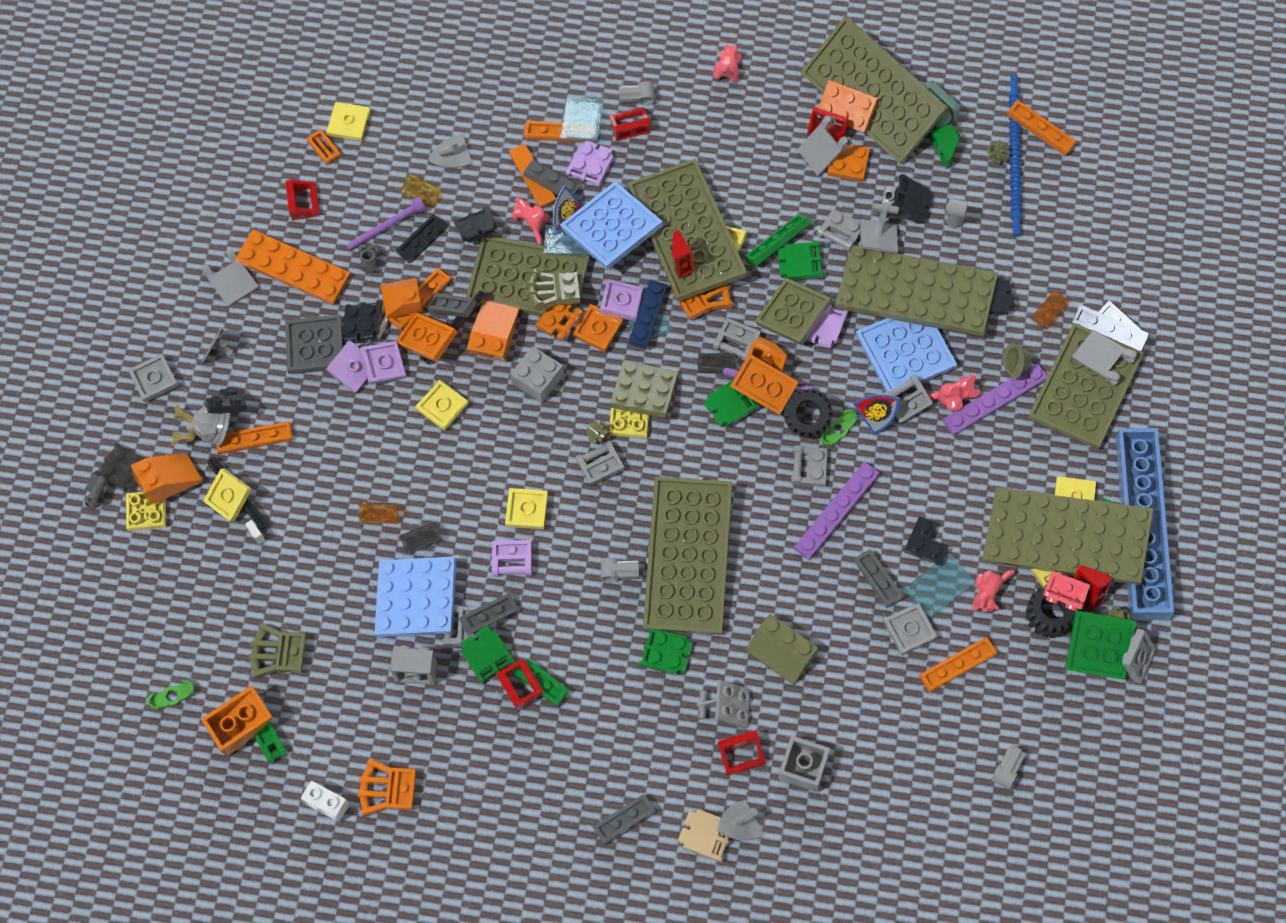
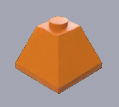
M417 278L381 285L386 319L423 312Z
M757 337L752 342L748 353L781 372L787 359V355L777 344L761 337Z

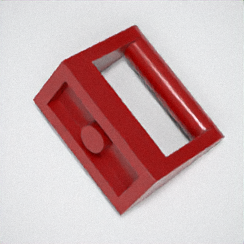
M816 106L813 107L807 130L808 135H811L821 124L823 119L818 118L817 116L819 115L822 117L832 116L836 122L842 123V126L834 123L827 129L836 142H839L842 137L846 136L848 129L847 117Z
M644 107L609 115L616 141L651 133L650 121ZM638 115H642L643 118L640 120L617 125L615 122L618 120Z
M286 180L288 210L292 221L320 216L316 182ZM310 189L312 209L298 208L296 191Z
M676 230L673 232L672 259L675 274L680 279L694 272L695 267L690 247L680 231Z
M1079 565L1074 579L1081 581L1084 577L1092 584L1091 591L1087 593L1083 603V608L1088 612H1092L1103 605L1113 579L1106 573Z
M521 659L496 673L498 680L517 712L527 707L543 693L525 659ZM519 668H521L534 692L522 699L519 698L508 679Z
M756 730L718 741L719 753L727 776L766 765ZM755 744L759 758L729 767L726 752Z

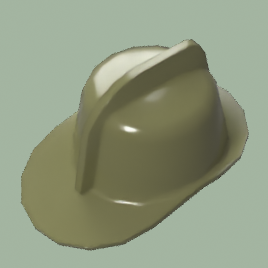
M1015 343L1009 344L1003 354L1004 369L1013 379H1018L1021 373L1026 372L1032 366L1029 351Z

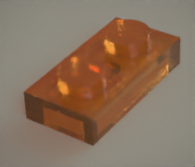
M1054 290L1034 313L1031 320L1047 330L1068 305L1069 300Z
M360 501L359 522L398 524L399 503Z

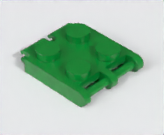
M820 242L785 244L783 248L777 249L778 262L780 263V278L802 280L824 277V272L821 268L822 257H820L819 252Z
M733 380L707 395V400L704 401V405L710 414L715 413L713 418L720 427L724 425L730 427L760 407L752 399L731 388L730 385ZM745 398L748 399V401L751 403L752 406H750V405L748 404V402L746 401Z
M488 626L475 633L478 637L477 640L471 635L460 642L463 647L461 653L481 684L485 683L484 680L493 674L500 672L499 670L508 664L512 665L515 663L494 629L490 630ZM505 659H508L506 662H504V663L501 664L500 666H498V667L496 666V665H498L499 663H501L502 661H504ZM493 669L491 672L487 673V674L484 675L483 677L481 676L482 674H484V673L487 672L488 670Z
M648 630L650 634L647 644H644L643 647L645 651L642 661H639L638 665L677 676L678 672L685 673L688 659L682 656H690L693 642L687 641L686 636L662 630Z

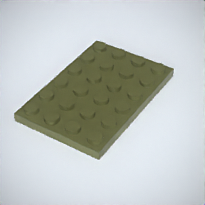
M482 236L466 297L473 298L479 290H482L487 295L484 301L520 308V313L542 316L547 309L536 311L532 301L527 298L526 282L530 279L531 270L536 268L541 272L554 274L557 271L558 274L577 272L579 294L581 296L590 254ZM579 303L571 304L572 309L570 312H574L578 308Z
M1073 323L1028 415V419L1099 449L1144 352L1111 339L1122 347L1137 353L1136 360L1133 363L1127 362L1121 356L1110 371L1118 373L1120 377L1119 382L1116 385H1112L1104 377L1072 359V356L1092 332L1088 328Z

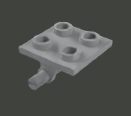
M872 203L871 210L879 211L881 214L878 222L861 219V248L897 254V225L884 223L887 213L897 215L899 207L889 206L888 203Z
M718 680L717 698L708 701V691H699L697 719H706V709L716 707V720L744 729L748 728L750 689Z

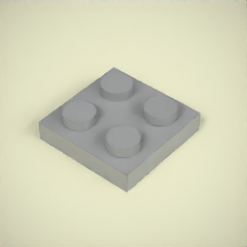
M163 354L128 370L144 403L178 387Z
M919 603L883 619L901 655L937 639V635Z
M1137 629L1135 635L1132 636L1130 647L1122 660V664L1132 680L1140 684L1156 651L1146 631Z

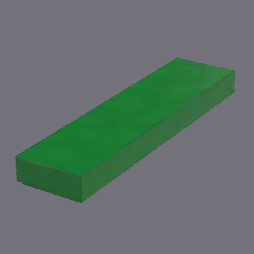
M797 214L744 256L745 261L754 266L760 264L811 224L809 218Z

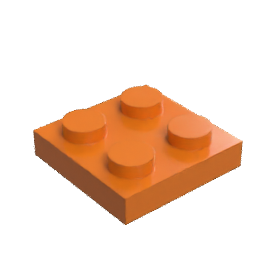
M851 144L829 165L827 176L863 182L870 147Z
M590 304L573 331L572 336L606 352L622 326L623 319L599 313L600 308Z

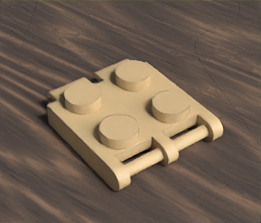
M697 809L696 813L688 812L684 825L690 827V830L682 828L678 843L683 844V849L722 862V854L725 846L729 844V837L725 836L722 838L723 834L717 831L721 817ZM720 843H722L718 855H716V853L718 852Z

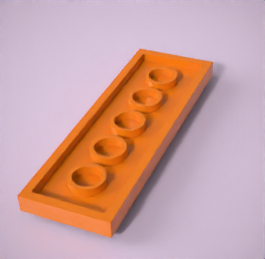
M255 230L251 231L235 258L236 262L333 306L351 276L350 272Z

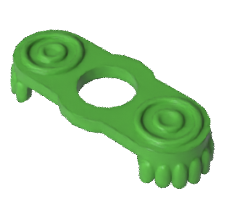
M853 410L842 411L840 418L831 423L829 429L822 433L821 441L823 445L832 447L847 435L849 429L857 420V415ZM836 425H841L844 428V432L836 434L833 428Z
M183 680L182 684L171 686L160 693L149 695L148 705L156 710L177 705L180 701L193 695L194 686L191 681ZM170 691H176L178 696L176 700L168 701L167 694Z

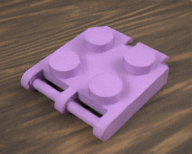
M586 140L584 145H579L566 171V175L579 177L582 181L587 180L600 187L614 159L612 149L600 146L599 150H597L598 144Z
M830 305L806 341L815 343L817 338L819 339L818 345L831 348L832 343H837L848 311L838 310ZM830 311L835 312V313L842 314V316L837 315V314H834V313H830Z

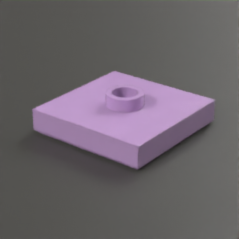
M607 279L599 313L635 321L643 287Z
M350 340L325 369L353 393H356L367 379L360 348Z
M397 341L360 348L369 384L406 377Z

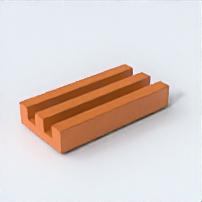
M322 129L306 138L307 142L326 166L330 164L329 162L336 161L335 158L342 157L341 153ZM319 135L332 149L334 154H331L330 151L326 148V146L322 143V141L318 138ZM313 139H315V141L319 144V146H320V147L323 149V151L327 154L328 158L325 157V155L321 152V150H320V149L317 147V145L313 142Z

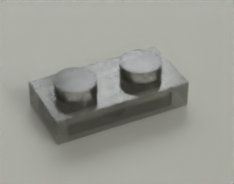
M698 353V373L723 374L725 368L736 370V353Z
M435 521L399 535L406 555L443 541Z

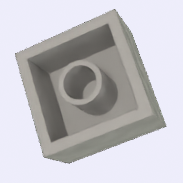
M532 346L511 372L510 377L513 385L543 403L564 376L563 365Z
M409 646L393 647L390 671L395 682L435 685L438 662L433 650L430 648L419 647V649H411Z
M791 736L779 771L778 780L817 792L829 757L830 748Z

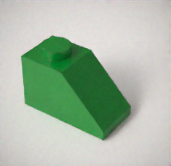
M952 124L933 130L930 139L945 169L950 167L960 140L959 131L954 129Z

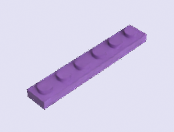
M1036 363L1029 367L1026 372L1021 373L1018 379H1009L965 405L961 410L945 417L942 422L952 436H955L1045 382L1047 375Z
M863 462L797 542L794 550L810 561L877 479L880 472L866 462Z

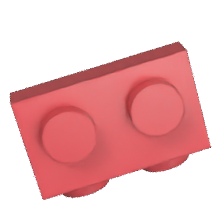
M1052 571L1043 595L1047 596V601L1055 604L1061 601L1066 603V608L1077 611L1078 608H1083L1090 584Z

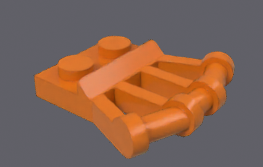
M728 284L719 286V288L705 295L700 293L678 301L690 321L704 313L707 314L710 310L731 309L734 306L733 301L730 299V287ZM719 295L723 296V301L708 303V301Z
M368 759L367 767L362 777H359L361 785L360 791L357 794L362 806V817L370 816L385 809L413 810L416 769L389 768L379 762ZM374 769H378L389 774V777H371ZM369 784L388 785L387 792L368 791ZM368 798H384L386 802L370 807Z

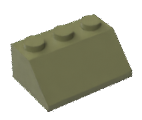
M769 614L757 629L746 652L795 685L817 656L818 647Z

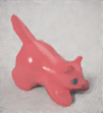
M727 44L724 46V50L720 53V61L715 65L714 78L719 79L722 76H727L732 82L739 79L737 65L742 60V55L737 53V46H729Z
M515 198L518 205L513 207L514 210L511 217L515 221L520 218L524 219L533 230L538 245H541L542 237L539 231L550 222L549 215L541 207L535 205L533 208L524 200Z
M960 376V381L947 383L938 392L928 394L931 400L939 399L949 411H958L963 407V399L977 397L980 394V390L974 388L976 376Z
M989 570L978 575L975 579V587L979 589V593L974 599L973 611H978L981 608L982 612L987 613L999 609L994 600L996 593L1015 571L1009 570L1000 576Z

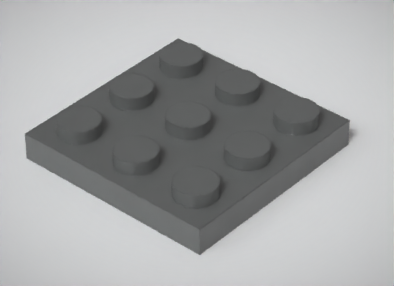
M340 314L285 320L288 374L325 370L343 348L342 318Z

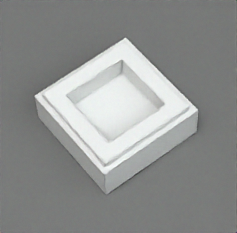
M253 521L247 522L246 527L259 545L265 542Z

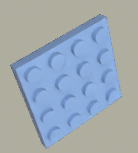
M615 181L561 223L560 226L566 234L608 270L663 226V222Z
M886 318L856 331L855 335L885 391L893 390L909 380V377L914 374L922 383L957 368L956 361L939 330L935 327Z
M456 558L380 560L374 635L376 637L453 634Z

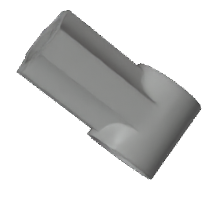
M645 81L639 83L638 86H620L619 101L620 103L639 102L641 105H651L654 103V85L651 82Z
M949 199L946 223L949 224L950 228L956 229L962 226L968 202Z
M604 558L601 560V580L604 582H615L618 579H639V561H618L615 558Z
M1009 746L1001 765H998L991 781L1010 790L1025 753L1017 747Z

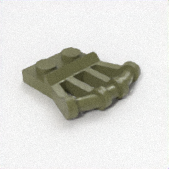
M536 268L531 270L530 279L526 282L527 298L532 301L536 311H542L555 305L580 303L577 272L558 274L557 271L554 274L541 272Z
M260 623L259 631L254 640L251 641L250 647H252V651L248 659L251 661L253 679H260L274 672L302 673L306 633L280 632ZM266 633L279 638V641L262 640ZM260 648H278L277 655L259 654ZM259 661H273L276 664L261 669Z

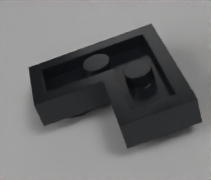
M227 387L226 389H220V396L205 398V407L208 413L246 412L247 404L239 388Z
M919 516L905 546L904 553L941 566L948 551V546L931 540L937 523Z

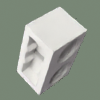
M313 781L309 783L301 797L305 805L337 822L341 821L349 807V803L345 798Z

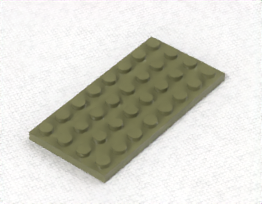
M847 16L843 17L800 72L823 94L828 80L879 98L866 133L899 164L905 162L949 108Z
M696 159L627 183L631 195L663 222V226L652 234L650 239L677 301L747 277V271ZM676 230L680 231L690 247L695 267L694 272L680 279L675 274L672 259L673 232Z
M852 245L835 308L983 337L998 272L902 254L862 249L859 246Z
M655 477L643 630L654 629L722 635L732 481Z
M996 487L982 561L1047 572L1055 571L1068 575H1075L1078 566L1083 565L1108 574L1113 579L1112 581L1141 585L1153 508Z

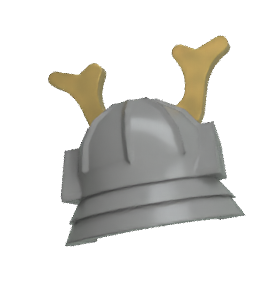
M179 405L175 406L174 419L187 421L186 430L188 434L182 435L174 431L172 434V446L178 442H190L197 435L202 438V441L212 442L218 446L222 444L227 432L230 412L208 413L206 407L203 406L193 417L182 411Z

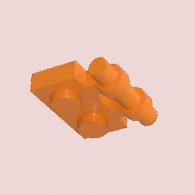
M571 304L552 306L544 312L536 323V328L551 337L557 331L558 335L556 338L563 341L565 336L567 337L571 333L570 329L573 325L579 322L583 311L580 308H576L574 312H570L572 309ZM565 318L568 319L565 325H561Z

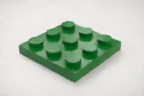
M1080 610L1075 611L1064 669L1125 680L1127 670L1122 664V660L1130 647V640L1134 635L1136 621Z

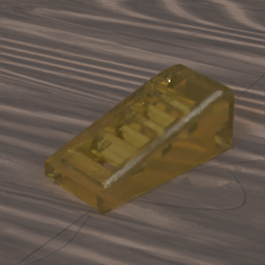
M409 174L400 193L414 199L419 197L422 202L434 206L442 190ZM424 190H428L426 195L424 196L422 193L424 192ZM431 192L435 193L432 199L428 198Z

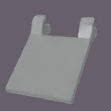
M825 116L821 124L797 149L817 176H820L837 156L852 144V140L849 137H842L837 144L827 131L836 122L832 116Z
M233 249L226 251L227 257L232 263L219 272L213 274L207 264L201 267L203 274L227 307H230L259 288L246 268L236 262L235 258L237 255Z
M1093 329L1072 356V359L1104 377L1110 384L1116 385L1119 382L1120 376L1118 373L1110 371L1121 356L1127 362L1133 363L1136 360L1137 353L1122 347Z

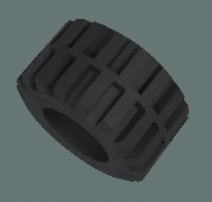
M802 389L799 392H795L785 405L784 419L787 427L795 435L797 434L803 438L819 436L827 429L831 422L833 413L831 403L818 390ZM805 402L815 404L820 412L818 420L810 425L801 423L797 417L798 407Z
M1041 586L1032 593L1026 608V620L1030 621L1029 626L1030 628H1035L1034 632L1036 634L1042 633V637H1046V635H1050V638H1054L1055 635L1058 638L1062 637L1064 633L1067 634L1070 628H1072L1075 611L1066 608V603L1058 601L1055 605L1060 607L1063 616L1058 619H1051L1045 616L1041 606L1052 602L1046 600L1047 596L1043 595L1045 588Z

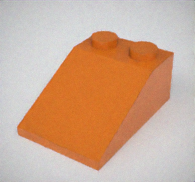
M483 301L470 334L467 346L468 352L471 355L506 362L520 308Z
M187 453L148 457L131 465L134 478L149 505L203 482Z
M251 685L201 718L220 751L227 757L244 746L273 717Z

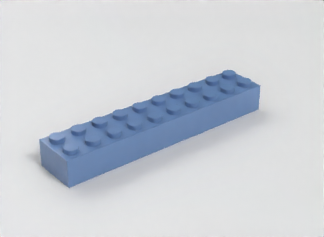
M1158 428L1119 429L1115 441L1120 504L1153 508L1141 585L1127 583L1129 613L1131 620H1170L1174 613Z

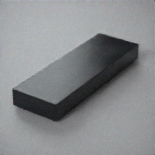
M432 214L395 250L396 253L410 264L447 228V224L435 214Z

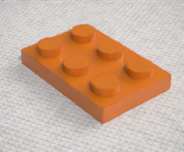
M828 80L819 108L847 117L848 127L866 133L879 98Z
M416 312L396 341L398 346L438 362L458 332L448 325Z
M748 354L730 387L780 415L796 388L798 381L755 356Z

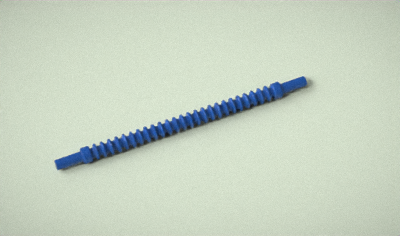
M1016 75L1010 76L1009 109L1020 98ZM1009 117L1011 157L1010 206L1012 207L1010 209V218L1013 220V236L1019 237L1020 220L1022 219V204L1020 203L1022 201V195L1020 194L1021 136L1019 135L1020 124Z

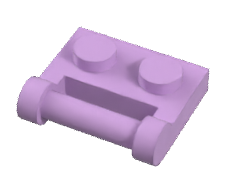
M531 540L492 541V576L523 573L532 575ZM525 561V566H499V562Z

